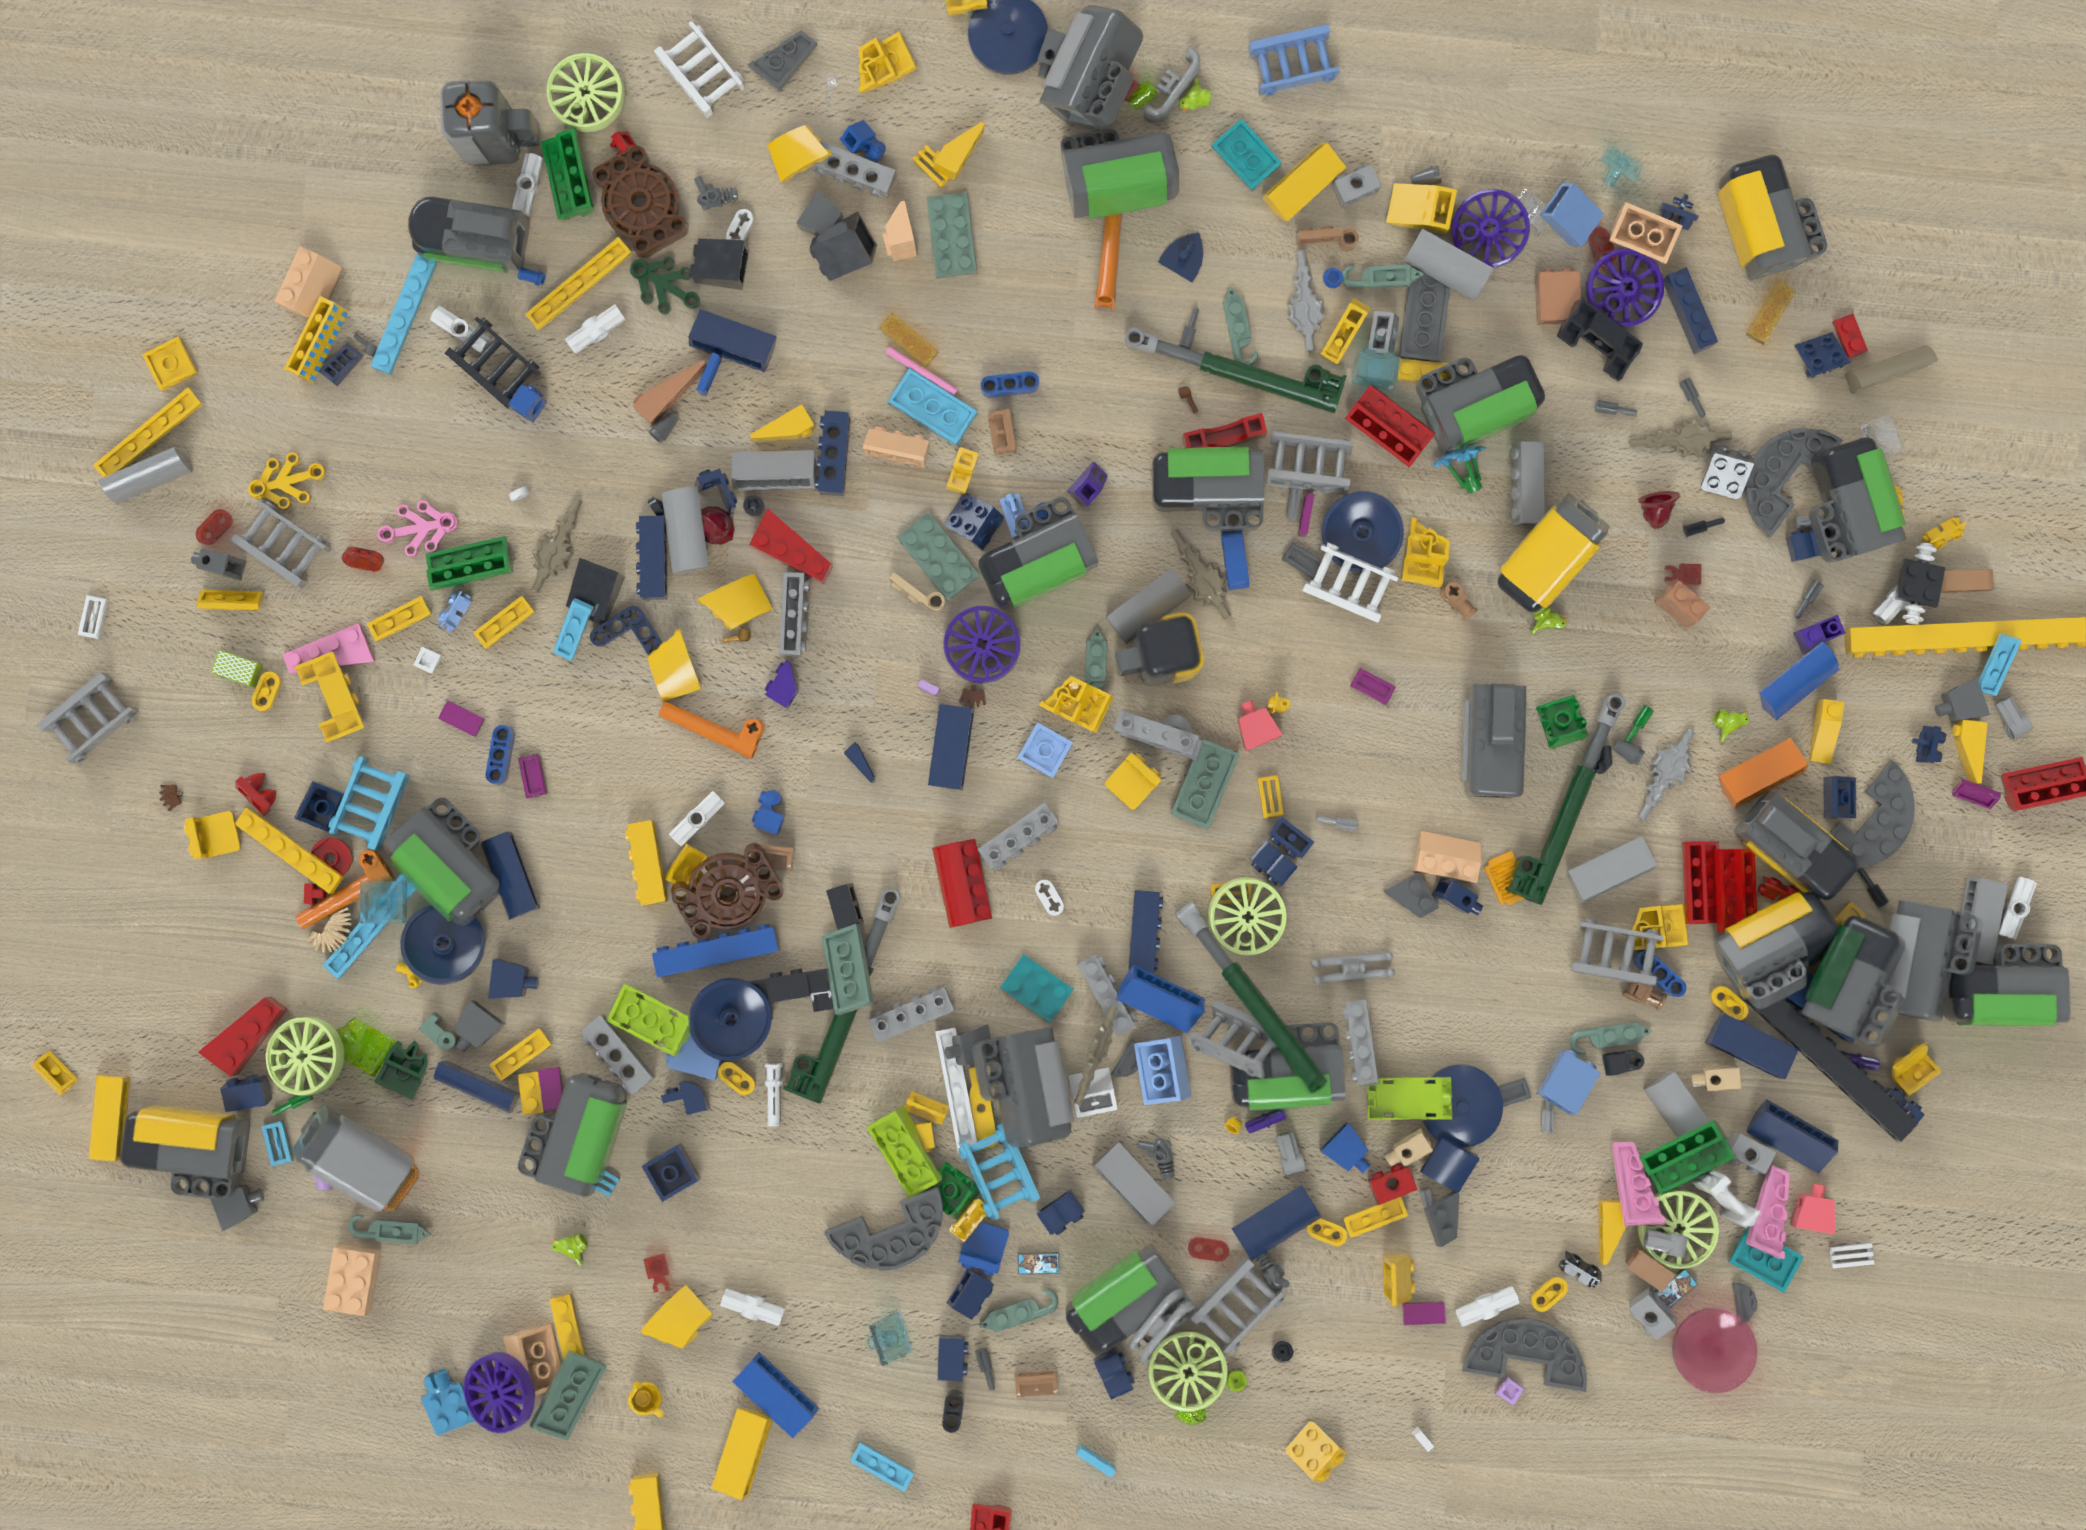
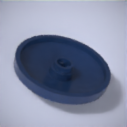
M987 0V9L975 10L970 18L968 25L969 46L977 61L990 71L1005 75L1018 74L1030 69L1038 62V56L1048 30V24L1042 10L1032 0Z
M1356 491L1340 497L1328 509L1323 520L1322 542L1324 545H1327V543L1334 544L1339 547L1338 551L1379 568L1388 565L1396 557L1403 543L1404 526L1398 509L1386 497L1375 492ZM1335 555L1332 557V560L1342 567L1345 560ZM1352 563L1349 571L1362 573L1363 567Z
M429 905L416 912L408 920L402 931L400 947L406 966L416 977L431 984L447 985L465 979L476 970L485 952V936L477 918H474L469 924L461 926L453 920L447 921L432 905Z
M724 978L707 985L695 997L688 1016L689 1031L696 1045L708 1056L723 1061L742 1059L755 1052L766 1040L772 1022L770 1004L765 995L751 982L739 978Z
M1456 1064L1444 1067L1431 1076L1451 1077L1452 1119H1422L1425 1127L1437 1140L1443 1137L1457 1143L1460 1148H1466L1484 1142L1496 1131L1503 1114V1099L1497 1084L1487 1073L1474 1066ZM1428 1080L1426 1084H1435V1080ZM1426 1113V1117H1436V1113Z

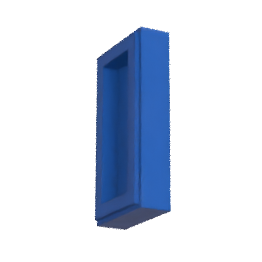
M713 352L696 389L703 396H707L722 361L720 356Z

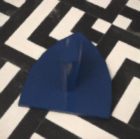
M1189 234L1174 241L1164 251L1158 263L1193 283L1203 260V243L1200 234Z

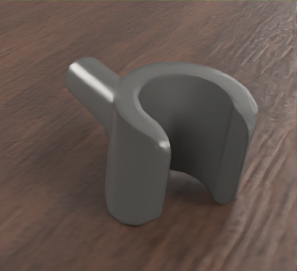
M356 333L354 338L366 346L364 353L374 357L378 347L364 340Z

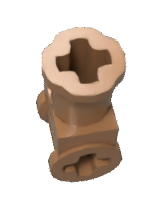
M1451 582L1441 589L1442 599L1448 602L1452 608H1456L1463 616V621H1466L1478 611L1467 600L1468 596L1463 592V588L1459 583ZM1453 588L1455 592L1453 593V595L1450 596V589Z
M1629 982L1626 992H1623L1622 996L1638 1003H1648L1655 1006L1656 1010L1659 1011L1666 1001L1667 994L1658 993L1652 990L1653 987L1649 985Z

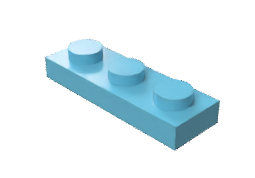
M576 598L572 600L553 653L570 661L574 659L593 606Z
M1999 634L1978 680L1983 693L1997 696L2022 642L2019 638Z
M861 1441L850 1459V1462L903 1492H905L915 1473Z

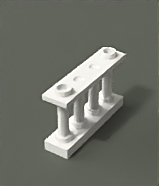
M691 21L689 22L691 34L669 51H664L659 46L654 50V53L708 119L713 115L711 110L712 103L735 85L743 91L745 89L742 83L744 79L738 71H732L705 38L706 33L700 25L696 26ZM699 39L705 48L684 65L677 67L673 62L675 60L674 57L695 40ZM711 54L718 63L696 81L692 80L689 82L685 77L687 72ZM724 70L730 79L709 96L702 98L698 93L700 91L699 88L720 71Z
M1322 544L1321 550L1326 553L1314 580H1311L1310 583L1306 581L1303 591L1378 623L1381 613L1378 612L1379 608L1377 607L1389 580L1397 582L1398 575H1395L1396 571L1385 566L1384 569H1381L1338 551L1339 547L1334 544ZM1333 555L1345 561L1333 588H1330L1328 591L1321 588V582ZM1352 563L1363 567V570L1352 595L1347 599L1340 596V590ZM1372 571L1382 575V578L1371 603L1366 607L1359 604V598Z
M1711 1170L1689 1181L1694 1187L1711 1194L1723 1206L1725 1210L1720 1213L1723 1218L1745 1228L1752 1226L1758 1220L1757 1216L1760 1212L1757 1209L1740 1203L1728 1190L1729 1187L1727 1185L1731 1181L1725 1175Z

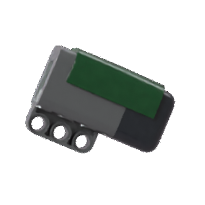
M1859 916L1848 917L1843 925H1839L1837 934L1830 942L1804 997L1807 1002L1801 1013L1809 1019L1873 1047L1881 1046L1903 1004L1902 994L1893 987L1888 986V983L1905 950L1904 940L1896 932ZM1895 993L1897 996L1895 1002L1888 1003L1887 996ZM1886 1012V1021L1879 1022L1878 1015ZM1877 1031L1878 1038L1875 1041H1870L1869 1034Z

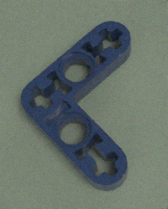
M637 606L626 608L590 633V641L595 646L603 647L632 629L648 655L653 650V647L650 643L646 646L645 642H649L655 637L656 640H653V643L657 647L663 643L644 612ZM631 611L639 612V614L637 615V620H634L632 618L627 621L628 623H630L629 626H627L626 622L621 618L622 616H624L626 619L631 616ZM615 621L622 623V629L619 632H614L611 628L612 623ZM605 627L613 635L611 637L608 634L603 636V642L595 641L598 632L600 634L607 632L604 630ZM648 627L651 634L648 638L640 636L641 628Z

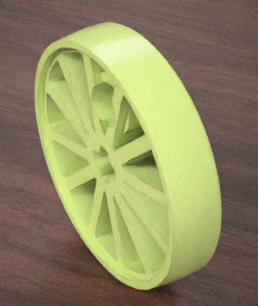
M580 53L563 59L553 69L547 83V99L553 114L564 126L569 129L575 128L578 132H595L609 126L618 117L625 101V88L618 71L607 60L598 55ZM586 62L584 81L576 63ZM592 63L601 64V67L590 79ZM572 65L579 83L563 71ZM607 70L614 74L613 77L598 83ZM558 77H561L573 87L555 85ZM613 84L618 85V92L601 91ZM554 92L570 94L553 101ZM600 98L617 100L614 107L611 108L602 102ZM572 102L564 115L558 112L557 109ZM593 104L599 105L609 114L599 120ZM589 106L595 122L584 124L589 118L587 110ZM582 108V113L579 116H575L574 111Z
M1241 877L1225 883L1214 894L1208 909V923L1212 935L1222 947L1239 955H1256L1273 947L1281 938L1286 925V908L1282 897L1270 884L1258 878ZM1246 883L1256 884L1249 904L1246 894ZM1239 884L1242 906L1229 891L1230 888ZM1262 887L1271 891L1268 897L1255 906ZM1224 893L1231 899L1238 910L1218 903ZM1274 898L1277 899L1280 908L1260 911ZM1216 908L1235 914L1227 918L1214 919ZM1248 911L1252 917H1249L1246 921L1242 915H1245ZM1281 914L1280 925L1259 918ZM1235 922L1223 934H1218L1215 925ZM1256 923L1273 928L1277 932L1269 940ZM1252 926L1266 942L1265 945L1256 949L1254 943L1255 934L1252 931ZM1236 930V941L1232 947L1225 943L1224 939ZM1248 931L1250 933V939L1246 942H1242L1240 940V935L1243 932ZM1239 946H1250V950H1241Z
M299 1017L283 1023L271 1036L266 1050L267 1070L273 1082L283 1091L299 1096L316 1095L328 1089L338 1078L344 1062V1048L338 1032L328 1022L316 1017ZM305 1022L302 1039L298 1026L299 1023ZM315 1024L320 1029L311 1040L313 1025ZM289 1029H291L295 1043L285 1035ZM327 1034L330 1042L318 1047L320 1040ZM280 1041L291 1050H278ZM333 1048V1058L320 1056L322 1051ZM286 1055L290 1057L287 1063L285 1061ZM319 1061L332 1063L329 1073L320 1066ZM284 1068H290L284 1078H282L279 1071ZM314 1070L324 1078L319 1085ZM297 1073L295 1088L290 1086V1081ZM305 1075L311 1088L309 1090H304Z
M1672 1189L1661 1195L1660 1193L1654 1195L1658 1202L1661 1201L1669 1220L1665 1218L1666 1225H1638L1639 1240L1646 1253L1662 1265L1676 1269L1694 1267L1706 1260L1713 1252L1719 1235L1718 1220L1711 1206L1701 1196L1685 1189ZM1676 1195V1212L1674 1215L1666 1198ZM1683 1196L1692 1197L1690 1205L1682 1215ZM1700 1202L1706 1210L1689 1219ZM1710 1218L1711 1227H1692V1225L1703 1219ZM1677 1224L1681 1226V1228L1678 1229V1233L1674 1231V1229L1677 1228ZM1657 1228H1661L1662 1233H1675L1687 1236L1705 1249L1696 1256L1688 1241L1686 1250L1691 1260L1681 1263V1257L1675 1256L1674 1262H1668L1664 1260L1667 1256L1666 1252L1661 1251L1659 1255H1656L1652 1249L1644 1247V1236L1647 1229L1655 1231ZM1690 1232L1711 1233L1708 1244L1696 1238Z
M1177 1331L1166 1336L1152 1352L1148 1366L1149 1380L1156 1396L1167 1406L1179 1411H1197L1212 1404L1222 1393L1227 1380V1363L1222 1350L1210 1337L1197 1331ZM1189 1337V1343L1186 1347V1359L1177 1338ZM1196 1337L1206 1342L1202 1345V1343L1194 1341V1338ZM1173 1340L1181 1361L1163 1348L1168 1342ZM1209 1346H1212L1216 1350L1217 1355L1203 1360L1206 1355L1205 1351ZM1193 1347L1201 1348V1353L1198 1356L1190 1354V1350ZM1160 1352L1175 1365L1154 1362ZM1216 1361L1221 1362V1372L1201 1369ZM1191 1367L1192 1373L1185 1375L1183 1369ZM1161 1369L1173 1371L1174 1373L1155 1380L1153 1370ZM1200 1376L1219 1377L1220 1380L1217 1387L1214 1388ZM1177 1379L1165 1395L1158 1388L1163 1383ZM1195 1381L1206 1387L1212 1394L1202 1400ZM1189 1382L1198 1402L1186 1404ZM1183 1383L1181 1403L1171 1400L1170 1397Z

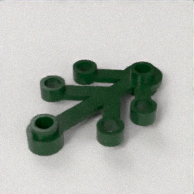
M665 257L663 260L651 263L641 259L635 260L630 266V273L633 278L639 281L642 293L640 298L644 304H651L654 300L652 293L648 289V279L654 283L659 302L658 310L661 314L667 315L671 311L664 289L682 299L685 306L689 309H695L699 306L700 298L697 293L693 291L686 293L670 283V281L678 279L690 280L692 276H690V269L688 267L656 275L651 271L662 268L672 270L675 266L674 260L671 257ZM666 261H672L670 266H665ZM639 267L644 268L642 273H637ZM684 271L689 272V275L687 277L682 276V273ZM645 295L651 296L648 301L644 300ZM691 298L696 299L694 304H689ZM663 305L668 306V309L666 311L661 310V307Z

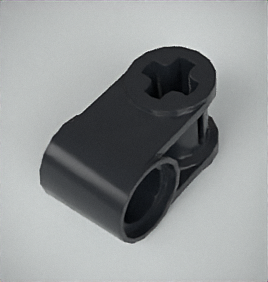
M1635 1050L1611 1052L1602 1055L1606 1076L1639 1070L1644 1065L1643 1055ZM1632 1055L1637 1058L1634 1064L1629 1062L1632 1059Z

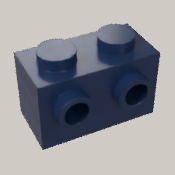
M1280 817L1267 833L1271 836L1269 840L1278 847L1280 844L1287 849L1285 852L1293 859L1296 857L1299 859L1303 858L1314 844L1313 840L1283 817Z
M256 1074L242 1080L231 1078L220 1088L225 1112L266 1106L272 1100L267 1076L259 1077Z
M967 1269L946 1303L957 1312L972 1320L974 1316L979 1314L984 1300L991 1295L994 1284L976 1271Z
M939 1336V1381H963V1375H967L968 1363L964 1362V1354H968V1342L964 1341L965 1336Z

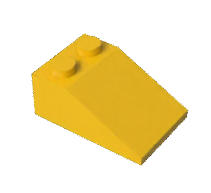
M1407 1254L1383 1255L1384 1297L1392 1306H1398L1411 1300V1293H1415L1414 1281H1411V1273L1414 1272V1261L1410 1260V1256Z

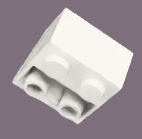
M1109 1067L1095 1070L1094 1079L1090 1083L1089 1091L1087 1090L1082 1106L1074 1103L1077 1118L1118 1110ZM1082 1073L1068 1075L1074 1101L1079 1090V1083L1083 1078Z

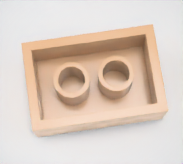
M343 1244L333 1248L323 1310L365 1316L371 1312L381 1250Z

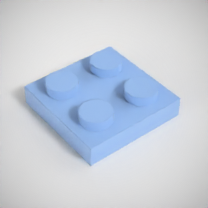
M1037 722L1017 758L1053 778L1073 742Z

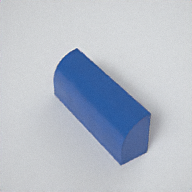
M1822 641L1760 691L1762 708L1777 721L1839 670V664L1831 649Z
M1133 965L1124 977L1117 994L1118 1001L1186 1033L1191 1030L1205 1012V998L1136 965Z
M760 1352L752 1358L732 1381L792 1438L803 1429L819 1410L818 1406Z

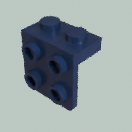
M710 469L700 472L695 482V487H698V493L717 486L728 514L734 513L737 499L735 494L728 489L729 480L725 473L722 474L720 469L712 472Z
M966 493L962 495L944 525L947 529L968 539L983 551L1005 516L990 504Z

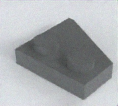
M1453 1191L1424 1208L1432 1235L1438 1247H1443L1457 1238L1458 1192Z

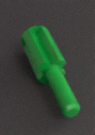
M1643 705V708L1633 721L1634 727L1626 737L1625 742L1631 743L1638 730L1644 728L1654 712L1653 709Z
M296 1095L288 1099V1102L272 1110V1114L277 1115L289 1108H297L313 1100V1095Z

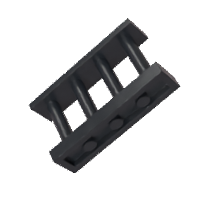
M476 317L474 320L479 326L459 348L453 350L449 347L445 354L509 410L511 407L508 404L513 398L512 395L533 372L539 377L541 374L538 371L540 366L532 359L527 361L491 329L493 325L487 319ZM487 331L495 340L474 363H467L464 360V354ZM502 344L511 353L490 377L484 378L479 373L481 371L480 368ZM518 358L527 367L506 390L503 389L500 392L495 387L497 385L496 381Z

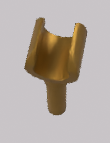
M739 629V636L722 638V643L731 641L747 642L750 640L751 631Z

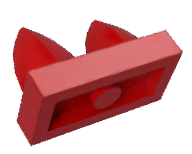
M265 773L252 774L246 778L241 776L235 781V788L263 816L267 815L276 799V790L270 789L257 792L264 782Z

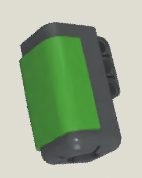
M1103 129L1067 136L1061 141L1064 176L1074 218L1088 216V219L1161 206L1167 204V200L1174 199L1179 193V167L1172 139L1165 132L1120 140L1117 131L1114 129Z
M438 798L427 808H421L384 842V852L391 858L392 865L449 922L453 920L461 926L469 924L481 913L480 910H484L498 897L499 880L471 853L480 843L479 830L446 798ZM439 805H444L448 810L444 813H439L436 808ZM453 820H460L462 825L456 828L450 823ZM468 834H473L477 839L474 842H468L465 837Z
M587 1073L570 1076L566 1081L555 1118L541 1115L532 1120L518 1162L520 1173L535 1178V1181L576 1195L588 1197L594 1194L598 1182L603 1180L627 1106V1102L624 1101L626 1091L622 1085L606 1079L602 1081V1078ZM540 1119L546 1122L545 1130H541L538 1127ZM534 1139L540 1143L539 1150L532 1148L531 1143ZM527 1159L533 1162L532 1170H528L525 1167Z

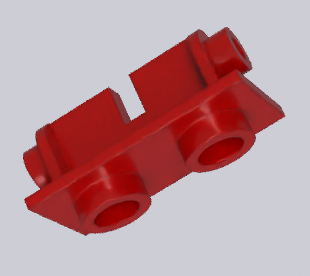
M1764 875V885L1760 884L1757 890L1760 892V895L1771 900H1775L1777 894L1780 895L1777 902L1796 892L1801 894L1794 886H1786L1781 884L1779 879L1772 876L1768 878Z

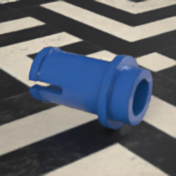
M521 267L518 272V279L532 282L539 286L544 284L546 274L542 270L534 271Z

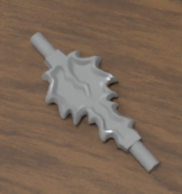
M1300 250L1297 251L1298 267L1296 274L1298 279L1293 280V284L1297 288L1295 294L1298 298L1289 297L1292 305L1287 304L1291 312L1287 319L1297 325L1296 331H1302L1303 337H1305L1306 351L1311 352L1314 351L1313 336L1315 335V330L1321 328L1319 323L1327 315L1322 313L1324 299L1317 301V293L1312 294L1313 289L1310 288V283L1313 276L1309 275V268L1306 266L1305 251Z
M1687 729L1682 740L1678 741L1676 745L1669 743L1668 749L1657 750L1658 758L1651 762L1655 767L1650 772L1657 773L1658 775L1653 777L1655 781L1646 787L1650 794L1646 796L1645 805L1638 816L1639 819L1645 821L1652 808H1655L1658 804V801H1663V792L1665 789H1669V784L1674 787L1676 780L1683 784L1685 772L1692 771L1688 761L1692 756L1687 751L1689 748L1688 744L1695 734L1693 730Z

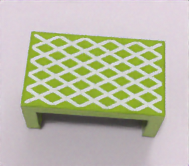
M219 650L211 673L255 688L263 664Z

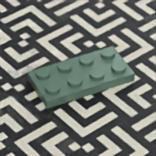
M967 192L927 197L936 278L977 274Z
M929 512L897 537L947 601L979 577L976 570Z
M1202 738L1203 744L1197 761L1192 760L1171 814L1209 830L1240 754Z
M853 924L823 935L822 942L835 1014L842 1015L874 1004L860 925Z
M569 1350L529 1424L531 1428L567 1441L607 1368L605 1363Z

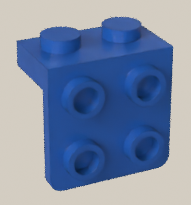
M981 1222L963 1243L958 1262L962 1263L961 1266L973 1270L976 1267L982 1269L981 1272L987 1275L998 1274L1009 1231Z

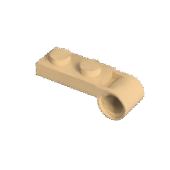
M895 572L890 576L889 580L892 582L890 586L899 593L902 590L907 593L908 596L906 598L915 605L920 603L935 613L941 612L945 608V598L941 593L933 592L926 597ZM933 598H940L942 604L939 607L931 606L930 602Z

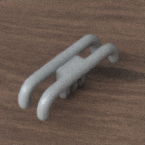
M1190 47L1186 51V60L1191 65L1182 78L1167 69L1165 75L1170 80L1162 76L1160 81L1165 86L1159 82L1155 85L1168 98L1159 109H1154L1150 106L1145 108L1144 117L1151 122L1164 120L1195 78L1200 65V56L1195 49Z
M1383 952L1314 959L1311 962L1313 967L1341 965L1342 973L1317 975L1313 977V982L1319 984L1393 977L1395 975L1393 969L1365 971L1364 962L1390 961L1393 959V954Z
M1178 1289L1167 1295L1130 1340L1129 1347L1135 1351L1140 1349L1139 1342L1147 1332L1153 1337L1139 1356L1142 1363L1150 1362V1354L1186 1312L1194 1309V1303L1187 1302L1181 1305L1172 1315L1161 1316L1176 1299L1184 1295L1183 1290Z

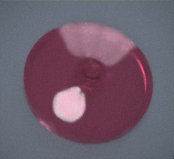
M1706 1308L1692 1313L1680 1324L1674 1335L1672 1355L1677 1370L1692 1386L1709 1393H1724L1739 1387L1749 1378L1757 1360V1344L1752 1330L1739 1316L1725 1309Z

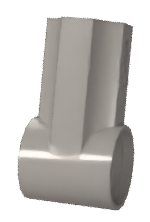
M2012 696L1994 705L2005 723L2004 730L2010 739L2015 740L2033 730L2030 720L2021 713Z
M1293 1131L1276 1136L1285 1175L1305 1171L1301 1152L1299 1153Z
M1647 1229L1644 1236L1645 1248L1663 1251L1668 1255L1684 1258L1688 1242L1687 1236L1675 1233L1666 1234Z

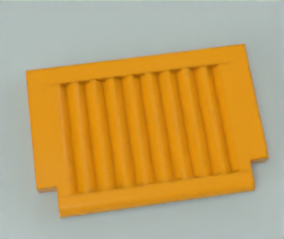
M1512 850L1487 861L1489 865L1483 867L1500 905L1506 903L1509 906L1524 899L1504 890L1505 887H1509L1513 878L1512 873L1515 868L1516 858Z

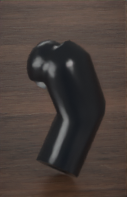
M1603 746L1601 751L1602 757L1597 761L1594 768L1597 774L1605 773L1612 766L1611 746Z

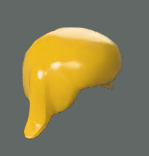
M635 1381L627 1399L630 1409L638 1415L647 1416L654 1414L659 1418L663 1417L664 1413L660 1409L662 1394L658 1387L651 1382L639 1383Z

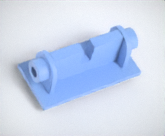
M1012 493L999 500L1011 536L1014 538L1018 536L1015 530V519L1020 514L1025 513L1019 493L1014 495ZM1024 519L1018 523L1021 529H1027L1030 526L1029 522Z
M457 590L456 593H451L447 601L449 605L446 611L442 610L437 618L439 621L437 625L442 627L445 624L444 629L451 633L453 629L456 630L462 617L456 614L457 610L465 614L471 604L470 599L472 597L465 593L463 597L460 596L462 593L460 590Z

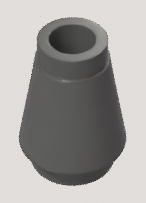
M1431 166L1414 175H1410L1411 182L1415 185L1437 186V184L1441 183L1438 167L1433 168Z
M669 412L650 426L649 434L659 443L663 440L666 441L678 419Z
M1619 739L1613 748L1616 753L1631 765L1632 763L1638 765L1645 753L1641 746Z

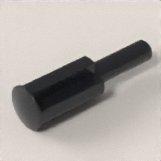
M1722 517L1708 522L1703 520L1683 526L1684 535L1688 537L1705 532L1710 527L1725 523V519Z
M1863 868L1860 869L1858 872L1868 885L1867 891L1877 906L1882 907L1886 905L1889 900L1879 885L1872 882Z

